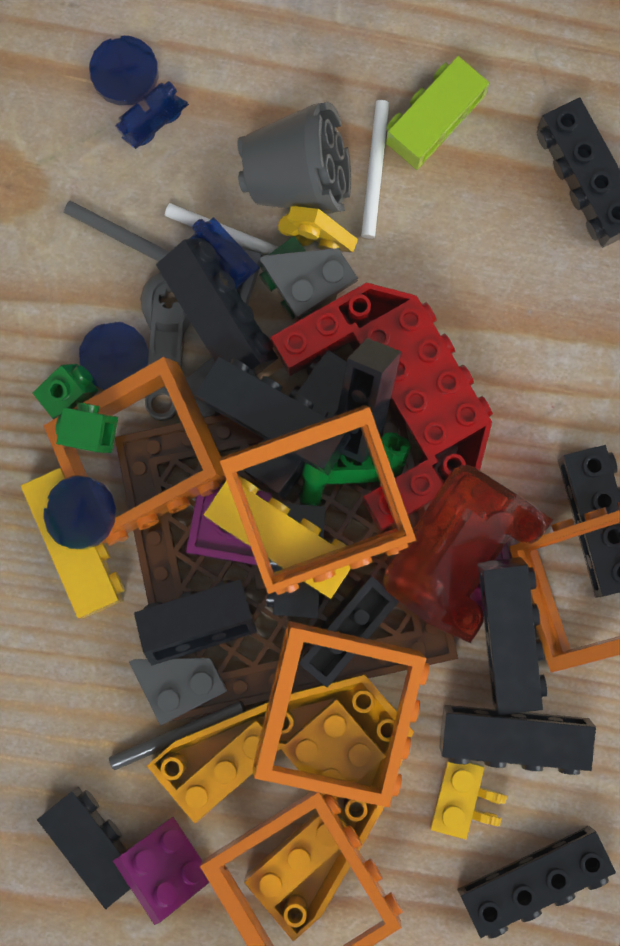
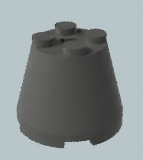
M330 102L313 104L255 130L246 136L239 137L237 146L243 165V171H240L238 175L241 191L243 193L249 192L252 200L257 205L287 209H290L291 206L315 208L327 214L345 211L343 198H349L351 194V165L348 147L344 148L341 133L337 131V127H341L342 121L334 105Z

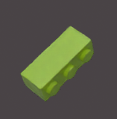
M459 56L450 65L447 62L442 64L434 74V82L428 89L420 88L410 101L411 107L404 114L397 113L386 127L388 130L386 144L416 170L426 162L486 96L490 82Z

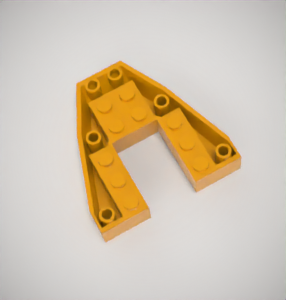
M366 675L331 683L328 688L323 685L292 693L277 751L281 749L299 771L379 788L397 711ZM268 702L173 742L147 765L148 769L194 824L253 773L252 767ZM409 727L407 736L412 739L414 731ZM333 796L342 810L341 813L337 814L345 828L349 825L353 827L363 846L384 806ZM316 812L248 872L244 883L291 940L295 941L323 915L348 872L350 865L318 812Z

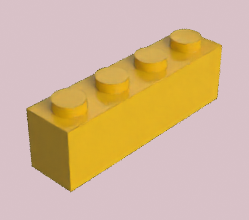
M58 468L20 485L77 618L85 619L123 602L120 593L124 592L125 588L116 571L111 573L106 560L111 557L105 543L92 542L62 469Z
M239 478L267 556L283 569L347 546L335 538L330 544L318 536L322 531L319 527L305 518H302L300 523L287 515L290 511L287 506L271 497L269 502H266L256 495L259 488L246 479ZM226 480L203 515L250 546ZM347 565L336 569V575L327 580L314 582L313 578L303 582L331 600L350 571V566Z

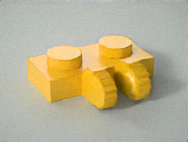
M291 206L289 214L280 218L278 222L279 232L291 238L295 236L302 246H309L316 241L319 243L318 248L320 250L339 248L340 251L354 252L358 241L357 238L320 209Z
M446 761L430 830L467 840L472 819L500 827L501 817L494 813L474 810L477 796L487 799L492 803L506 804L508 795L480 787L484 766L470 762L469 764H454Z

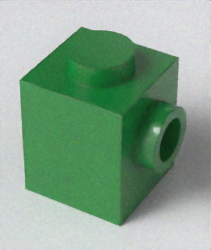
M66 364L57 368L32 394L54 420L62 414L63 407L75 408L78 402L83 403L89 400L99 390L92 383L93 377L87 369L78 364Z
M78 402L76 409L63 407L62 414L56 422L55 429L58 435L56 444L99 453H112L118 417L99 413L100 406Z

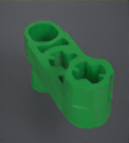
M384 433L381 441L394 478H396L403 472L411 445L408 439L401 437L397 433ZM341 454L328 476L305 463L302 472L304 482L299 498L303 505L318 506L321 504L326 484L380 482L371 455L361 463Z

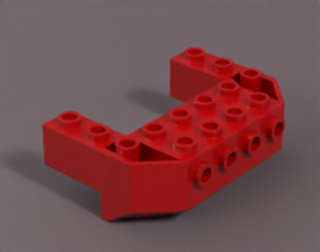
M366 282L271 336V342L289 376L311 365L316 357L320 356L322 358L327 350L334 352L349 343L353 351H355L367 338L401 351L391 399L424 453L419 461V465L395 478L405 510L409 516L436 499L446 496L479 474L492 426L490 416L493 415V412L483 396L478 398L471 385L474 384V380L465 365L459 366L452 354L455 353V348L449 337L445 333L439 334L434 325L437 319L427 302L422 304L417 295ZM382 486L363 496L362 501L380 532L395 524Z

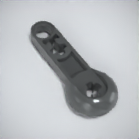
M158 273L147 281L140 297L141 309L150 329L148 365L162 357H166L178 362L182 369L184 333L191 322L179 302H174L172 308H166L165 303H161V298H167L168 292L172 291L162 274ZM162 387L145 397V406L148 413L155 420L168 421L177 413L173 402L171 409L164 414L156 413L152 408L153 400L157 396L167 395L170 397L167 389Z

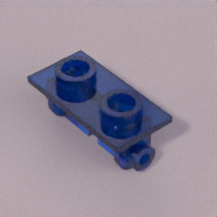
M170 81L165 84L160 83L143 97V100L150 109L145 112L140 104L136 103L118 118L120 122L115 127L122 135L121 138L137 149L139 146L149 143L154 138L155 133L165 124L172 123L178 119L181 111L189 105L188 102L175 95L177 90Z
M214 217L207 222L199 219L193 224L192 229L195 232L189 239L204 237L214 247L218 261L225 272L233 278L236 289L259 269L258 265Z

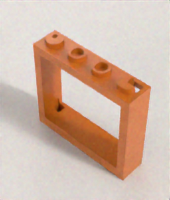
M162 357L83 402L100 406L99 413L113 416L166 386L203 469L108 522L76 448L56 444L58 435L55 428L58 417L43 425L92 542L108 543V546L118 541L124 542L129 538V532L137 528L143 530L154 526L159 522V516L168 511L169 513H176L187 508L190 505L189 500L198 495L204 497L215 493L214 490L220 487V483L226 481L219 461L221 457L182 369L176 361Z
M361 406L219 458L268 594L276 592L277 595L285 592L291 593L299 589L298 583L311 578H313L314 582L327 580L336 575V569L347 565L350 566V569L363 567L372 562V556L386 552L387 556L398 554L400 550L408 548V543L416 541L369 406ZM361 427L396 528L273 572L237 472Z
M620 502L617 503L618 511L607 514L605 507L584 514L585 522L575 525L573 518L552 524L553 532L542 535L541 529L521 535L523 542L509 546L512 558L522 557L528 564V567H533L535 572L536 589L531 590L532 604L537 603L540 615V625L535 627L551 673L620 655V636L573 649L570 648L537 549L620 523Z
M288 621L252 767L254 779L390 808L392 796L397 797L401 788L402 775L398 773L401 759L406 760L410 752L411 738L407 736L410 723H415L419 715L420 700H416L419 686L426 684L429 674V663H425L426 657L418 650ZM303 642L408 665L379 788L274 765Z
M314 791L308 793L209 855L201 863L200 868L247 946L274 945L225 864L314 808L383 919L343 946H374L402 928L399 915L403 911L397 903L396 897L392 892L386 895L378 883V881L383 879L379 869L371 858L367 861L364 860L358 850L362 846L361 840L351 825L345 828L337 815L342 810L332 795Z

